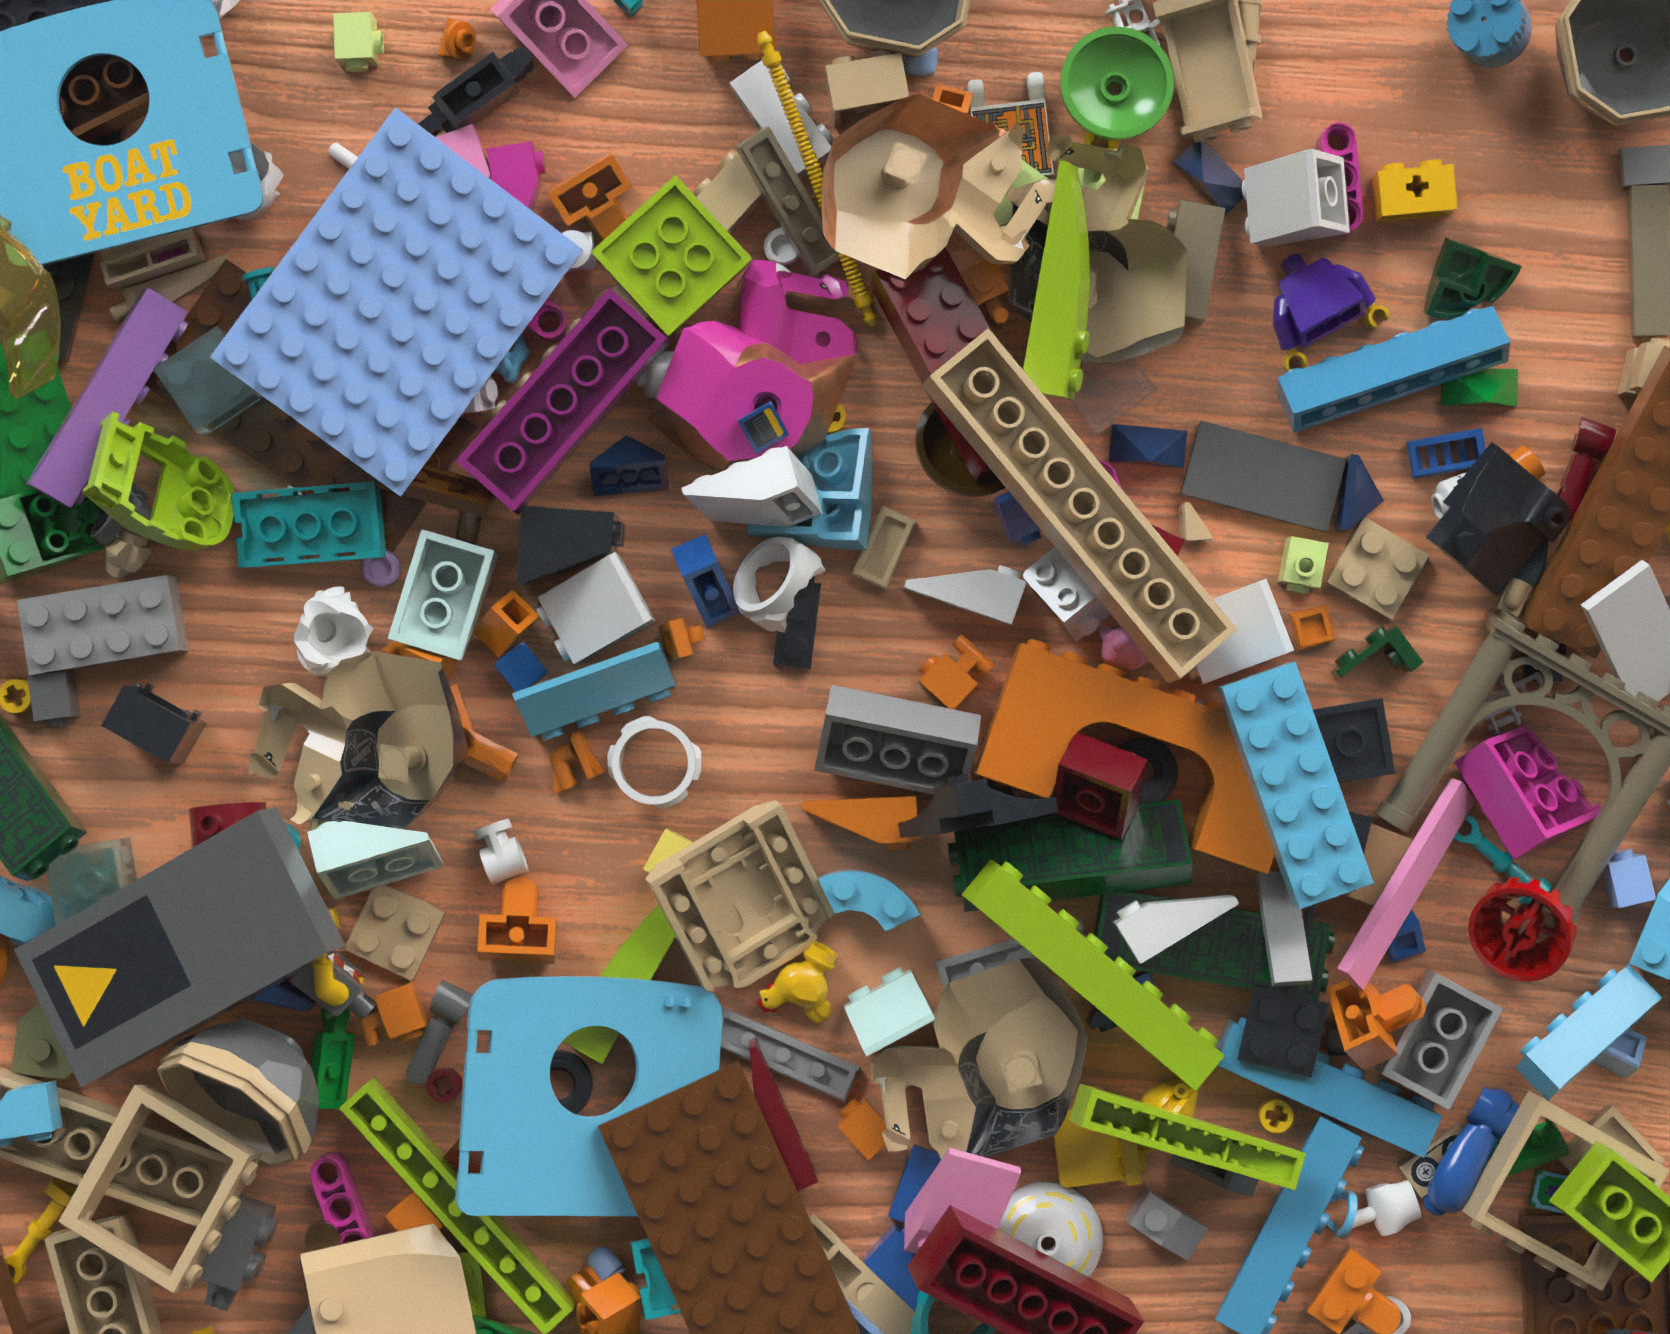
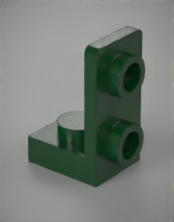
M1382 625L1364 638L1368 644L1359 651L1355 652L1351 648L1334 661L1337 667L1331 671V674L1334 678L1342 677L1383 645L1388 649L1384 652V655L1396 670L1402 668L1404 672H1412L1424 662L1397 626L1389 627L1386 630Z

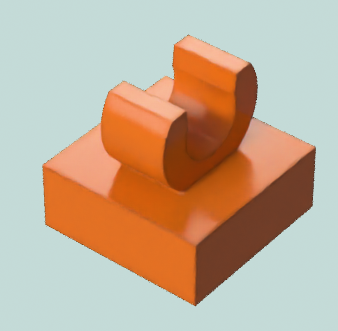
M683 618L668 621L658 626L668 662L692 655L693 651L690 644L705 640L702 626L698 625L686 629Z

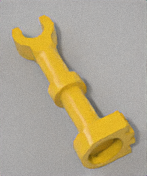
M56 1177L51 1179L43 1191L52 1201L39 1219L32 1220L27 1228L28 1234L11 1255L6 1256L8 1265H12L15 1268V1276L13 1277L15 1284L26 1275V1262L41 1240L45 1241L44 1239L50 1236L52 1233L51 1226L65 1207H67L77 1188L68 1181Z

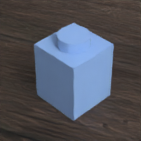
M1631 848L1615 851L1602 872L1609 906L1622 908L1656 900L1646 855L1633 854Z

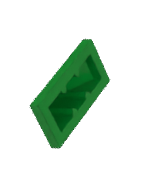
M1485 369L1441 384V406L1517 407L1518 369Z

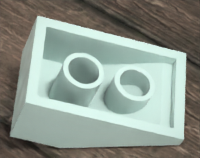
M421 529L388 639L462 661L487 596L499 555L493 550Z
M349 821L326 822L321 824L316 830L307 832L317 874L334 900L444 867L438 851L428 833Z
M901 967L896 968L881 977L883 984L872 990L865 985L847 995L850 1001L844 1004V1009L866 1056L935 1020L932 1008L911 969L903 972Z

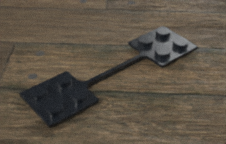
M1349 812L1364 854L1373 817ZM1316 904L1308 906L1304 922L1306 942L1308 941ZM1254 985L1237 1060L1312 1078L1329 1003L1303 997L1298 992L1297 985H1290L1283 991Z

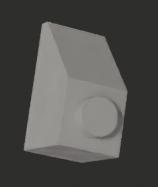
M1146 1185L1124 1216L1129 1225L1160 1246L1186 1260L1190 1258L1209 1229Z

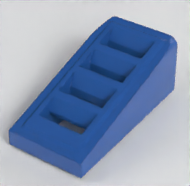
M1483 428L1406 442L1412 478L1471 468L1476 460L1469 461L1465 439H1473L1477 460L1486 449ZM1457 440L1461 462L1453 464L1450 441ZM1442 443L1445 459L1444 466H1438L1434 444ZM1427 446L1430 468L1423 469L1419 447Z
M284 981L250 999L300 1011H308L316 1004V1001L304 992Z

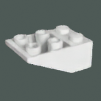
M787 446L769 449L758 458L748 462L734 463L725 471L712 476H701L695 479L692 484L682 487L683 495L710 521L790 527L823 514L812 474Z

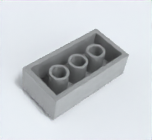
M163 575L17 600L29 675L74 671L189 651L178 579L175 576Z
M831 685L814 770L934 795L933 788L948 785V777L970 774L978 743L981 715Z

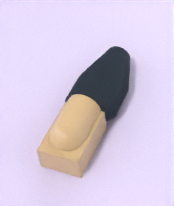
M1549 542L1541 544L1510 580L1497 606V611L1503 610L1519 619L1532 588L1538 585L1546 568Z

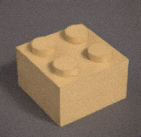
M877 50L869 54L870 58L855 60L854 56H844L832 60V65L826 66V86L834 126L858 122L902 98L909 97L901 52L892 54V52L887 50Z

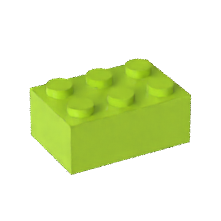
M1596 1141L1550 1198L1549 1202L1634 1272L1652 1283L1670 1260V1196L1613 1149Z

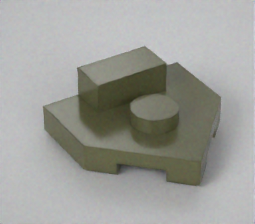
M39 1003L18 1019L11 1072L66 1079L74 1072Z

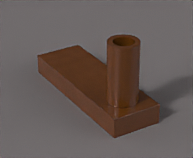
M425 464L402 494L460 511L456 539L470 544L478 542L482 517H487L496 498L493 493L475 478ZM377 480L376 488L394 492Z
M0 1243V1298L12 1333L70 1334L64 1311L36 1322L28 1323L2 1244Z

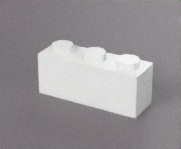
M761 60L730 82L731 92L759 130L765 126L770 127L796 174L801 179L808 172L805 170V162L802 161L803 157H800L801 153L798 151L800 148L796 146L798 143H795L796 139L793 138L794 134L791 133L792 129L789 128L791 125H788L789 120H786L787 116L784 115L785 111L782 109L784 106H781L782 102L779 101L780 97L777 96L778 92L775 91L777 88H774L775 83H772L773 78H770L771 74L768 73L770 69H767V66L764 67ZM784 70L785 73L783 75H786L785 80H788L789 83L791 80L786 71ZM798 93L792 98H795L794 103H797L796 108H799L797 112L801 114L799 117H802L801 121L804 122L803 126L806 127L805 131L808 132L806 135H809L808 140H811L810 144L813 145V148H811L815 151L813 154H816L817 163L821 165L827 160L831 149L830 145L834 139L822 123L818 126L815 125L808 115L813 112L803 95Z

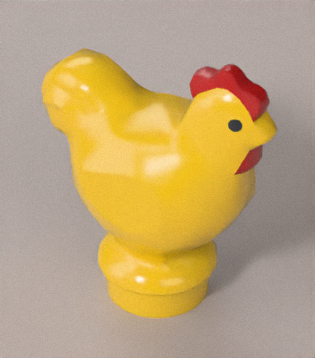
M812 941L809 948L804 950V957L806 958L804 962L787 964L781 969L774 982L769 983L766 989L759 991L761 997L758 999V1004L762 1007L763 1012L771 1011L776 1013L781 1004L789 1002L802 1007L806 1016L815 1023L826 1021L831 1012V1005L826 999L828 985L824 973L835 968L834 963L838 958V954L829 947Z

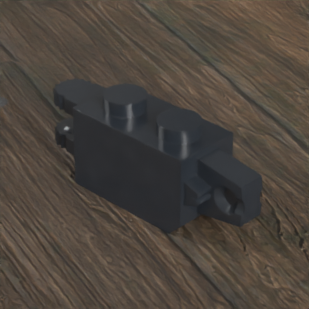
M518 47V49H514V52L510 51L501 59H498L494 52L490 53L438 90L432 97L435 102L428 107L431 114L419 122L418 125L436 137L443 131L449 133L465 126L476 124L520 92L516 84L525 79L527 74H531L535 67V61L532 55H530V51L528 52L527 48Z

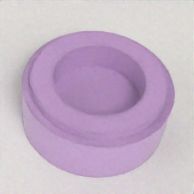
M386 550V557L364 559L362 573L370 584L377 587H388L398 580L401 574V563L394 553Z

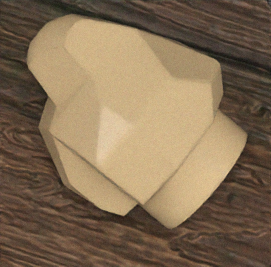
M123 528L109 544L104 545L105 570L114 578H123L130 572L135 573L151 555L150 547L147 545L149 539Z

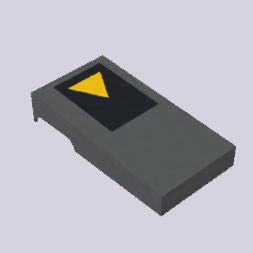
M277 807L256 811L14 949L80 1086L84 1087L116 1075V1072L173 1040L197 1030L344 948L346 945Z

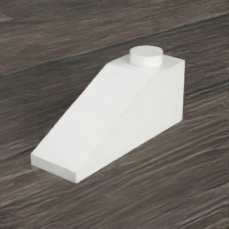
M999 565L998 571L988 569L906 580L903 589L1010 626L1013 623L1027 581L1019 579L1021 572Z
M1232 895L1144 902L1141 905L1136 900L1117 912L1120 918L1113 921L1136 961L1141 964L1235 907L1239 902Z

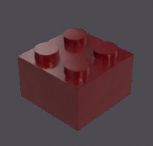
M1077 732L1058 764L1053 797H1056L1058 812L1055 814L1122 839L1139 806L1147 759Z

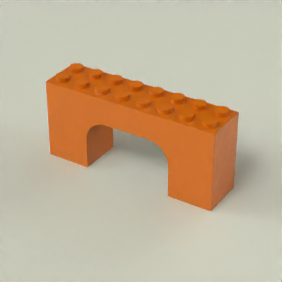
M1034 639L1027 640L1026 644H1017L973 773L1049 798L1056 781L1058 764L1072 737L1083 727L1097 722L1119 727L1182 749L1191 754L1200 764L1205 777V792L1188 840L1190 848L1265 874L1269 873L1275 854L1222 704L1214 701H1206L1205 706L1195 703L1196 695L1176 688L1174 690L1170 689L1169 693L1158 690L1159 682L1145 677H1134L1133 681L1122 678L1124 670L1102 663V665L1099 664L1098 669L1086 665L1088 658L1069 651L1063 652L1062 656L1050 653L1051 645Z

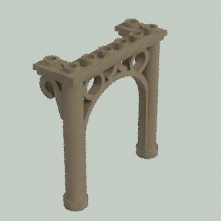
M1488 610L1485 615L1487 622L1484 626L1490 633L1479 646L1471 665L1388 799L1383 798L1375 812L1392 825L1408 832L1468 733L1481 719L1494 711L1510 706L1536 705L1551 708L1572 717L1587 728L1598 741L1606 757L1609 769V788L1606 800L1549 891L1550 893L1553 889H1556L1561 894L1559 901L1562 905L1571 906L1574 912L1571 920L1574 924L1581 914L1579 908L1670 766V706L1665 704L1664 708L1660 709L1657 707L1659 705L1658 701L1640 691L1636 697L1623 690L1626 683L1615 676L1605 672L1604 676L1600 677L1590 671L1593 664L1582 657L1572 653L1570 658H1567L1558 653L1556 650L1559 645L1549 638L1539 634L1534 639L1523 631L1526 626L1511 614L1501 610L1496 615ZM1516 649H1518V650L1522 651L1523 653L1527 654V655H1517V656L1511 658V657L1513 656L1514 652L1516 651ZM1523 664L1533 666L1543 674L1542 686L1533 692L1519 693L1512 682L1513 671ZM1549 668L1579 684L1570 692L1560 693L1554 691L1553 697L1546 696L1553 686V675ZM1502 674V680L1509 694L1483 703ZM1594 693L1623 709L1614 710L1606 714L1601 720L1600 728L1594 723L1599 717L1591 707V699ZM1579 701V705L1582 711H1580L1579 709L1570 704ZM1618 720L1629 721L1638 727L1639 739L1630 747L1612 746L1608 735L1610 726ZM1646 724L1651 725L1652 728L1649 730ZM1636 756L1637 760L1621 783L1618 757ZM1544 905L1542 909L1551 915L1548 908Z

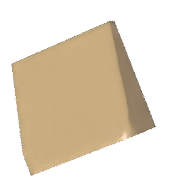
M1191 503L1181 504L1178 507L1180 538L1185 540L1184 543L1213 540V536Z

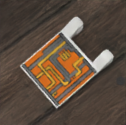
M1040 72L1028 74L1026 82L1029 101L985 106L982 80L969 81L967 92L973 93L970 103L971 116L1005 131H1009L1015 122L1025 129L1022 137L1021 159L1044 176L1053 175L1052 158L1046 156L1050 139L1043 74Z

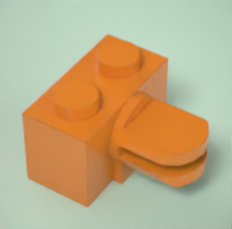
M611 151L548 189L547 194L567 227L585 216L598 238L603 241L628 218L617 196L632 188V183Z
M518 876L506 881L502 889L500 915L479 914L477 943L479 960L555 964L556 917L537 916L538 889L529 878Z
M1347 979L1327 988L1344 1051L1363 1070L1398 1056L1392 1031L1421 1019L1426 1010L1423 998L1408 984H1403L1381 995L1369 981L1364 990L1352 986Z
M1349 1245L1306 1306L1309 1314L1337 1334L1341 1333L1350 1318L1373 1334H1392L1398 1329L1401 1318L1397 1305L1372 1287L1383 1272L1381 1268Z
M590 1266L581 1269L579 1274L575 1273L567 1278L568 1291L578 1303L576 1323L579 1326V1334H639L641 1295L638 1288L633 1283H628L619 1272L603 1281Z

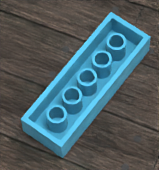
M1289 662L1217 687L1216 690L1293 907L1302 909L1373 884V879L1296 662Z

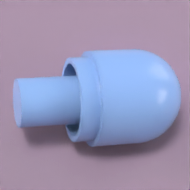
M598 1247L591 1251L587 1258V1266H590L603 1281L617 1272L626 1280L622 1275L626 1269L611 1249Z

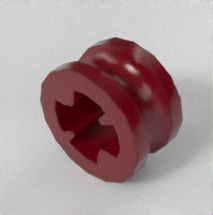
M439 1068L427 1079V1093L436 1102H450L458 1096L462 1089L461 1076L453 1068ZM444 1075H447L451 1078L449 1084L454 1086V1091L450 1093L447 1090L445 1095H442L438 1092L439 1086L434 1082L437 1076L441 1080Z

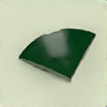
M1445 237L1431 277L1424 313L1434 317L1454 318L1462 316L1470 310L1469 308L1485 300L1492 304L1512 285L1522 266L1500 256Z

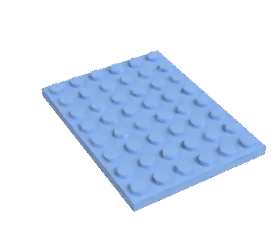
M395 107L211 354L210 358L401 497L583 249Z

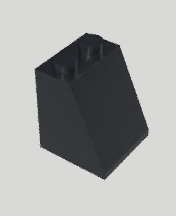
M522 506L516 583L532 587L594 564L614 552L617 553V546L624 547L625 524L619 522V517L614 512Z

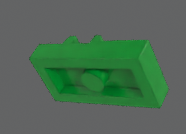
M1545 1118V1122L1535 1125L1507 1176L1569 1155L1568 1145L1556 1123ZM1498 1139V1143H1497V1145H1496L1494 1151L1496 1150V1148H1497L1499 1142L1501 1141V1139Z

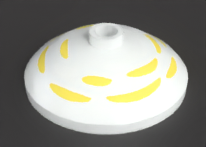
M1052 1181L1030 1183L1013 1191L998 1230L1089 1277L1097 1266L1103 1246L1101 1222L1091 1203L1072 1187L1065 1188L1060 1183ZM1045 1237H1052L1055 1240V1244L1051 1249H1044L1041 1246V1241Z

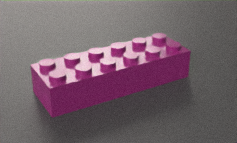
M608 288L458 457L456 462L508 508L519 515L522 506L528 505L669 345L668 339L611 288Z

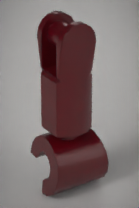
M1582 416L1578 434L1574 435L1572 451L1578 452V455L1571 454L1560 484L1561 488L1557 493L1570 507V521L1573 519L1584 498V493L1588 489L1597 462L1592 460V458L1598 460L1603 458L1611 447L1616 434L1615 428Z

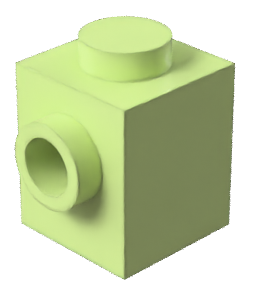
M371 12L333 13L335 60L338 64L350 72H364L368 70V66H377L378 54L384 53V38L382 31H377V20Z
M1294 536L1286 538L1277 583L1287 584L1286 591L1303 595H1308L1309 589L1315 590L1320 588L1329 543Z

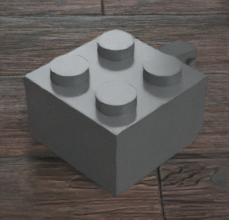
M242 1194L238 1197L241 1199V1204L237 1212L230 1220L226 1219L220 1230L222 1234L220 1243L211 1254L207 1253L200 1266L203 1268L200 1279L209 1282L205 1304L224 1311L230 1308L238 1291L246 1283L251 1284L254 1276H259L266 1259V1255L261 1254L262 1248L267 1240L271 1241L278 1224V1219L273 1218L276 1206Z

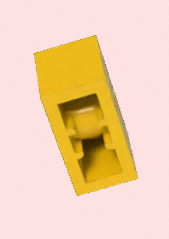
M1440 159L1419 162V167L1404 168V163L1386 164L1381 166L1382 171H1377L1371 178L1376 222L1449 216L1458 209L1454 165H1442V160ZM1412 182L1414 188H1421V192L1416 197L1413 191L1406 190V187Z

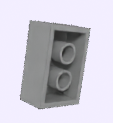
M1426 969L1415 990L1425 1002L1426 1010L1424 1016L1393 1031L1392 1035L1398 1056L1375 1065L1374 1069L1450 1110L1503 1008L1440 974Z

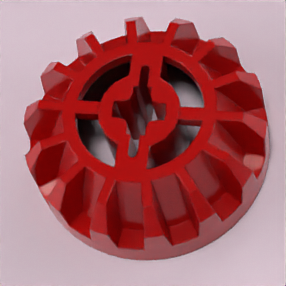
M1511 877L1505 884L1494 883L1484 895H1481L1469 918V940L1478 958L1496 974L1515 981H1538L1556 973L1566 962L1577 935V926L1571 920L1574 913L1571 906H1563L1559 901L1561 894L1556 889L1549 893L1540 888L1541 881L1532 879L1527 884L1521 883L1518 877ZM1519 897L1532 898L1529 904H1521L1516 908L1507 904L1512 899ZM1544 905L1552 915L1553 929L1545 925V916L1541 911ZM1502 911L1510 914L1505 925L1502 920ZM1526 919H1529L1525 930L1519 935L1518 932L1522 927L1521 925L1524 924ZM1541 932L1549 936L1543 941L1536 942Z

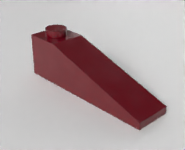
M756 1038L748 1041L754 1096L798 1192L818 1183L817 1172Z

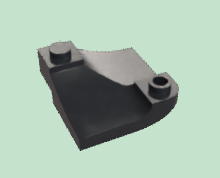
M1491 442L1443 501L1449 509L1426 538L1480 584L1498 596L1541 544L1548 541L1554 542L1570 521L1571 510L1561 497L1537 480L1503 449Z
M970 774L948 777V785L933 788L935 796L925 810L910 820L898 823L900 838L937 835L1056 813L1058 808L1056 797L1040 799L1014 797L1010 787L995 788L994 781L987 782V779L971 781Z

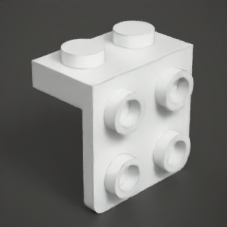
M1053 547L1025 570L1023 574L1025 581L1057 615L1065 630L1075 642L1083 636L1094 632L1099 623L1110 615V612L1056 547Z

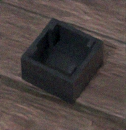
M135 683L134 686L124 685L101 726L167 763L185 762L206 725V722L199 719L202 713L198 710H194L193 713L183 710L152 693L154 686L150 683H147L145 687L140 683Z
M1383 698L1313 709L1338 783L1395 774Z

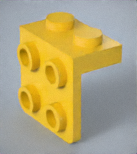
M1072 1109L1068 1110L1064 1122L1056 1135L1053 1136L1059 1183L1065 1188L1121 1181L1126 1186L1142 1184L1141 1173L1146 1172V1162L1143 1150L1137 1149V1143L1080 1127L1069 1121Z

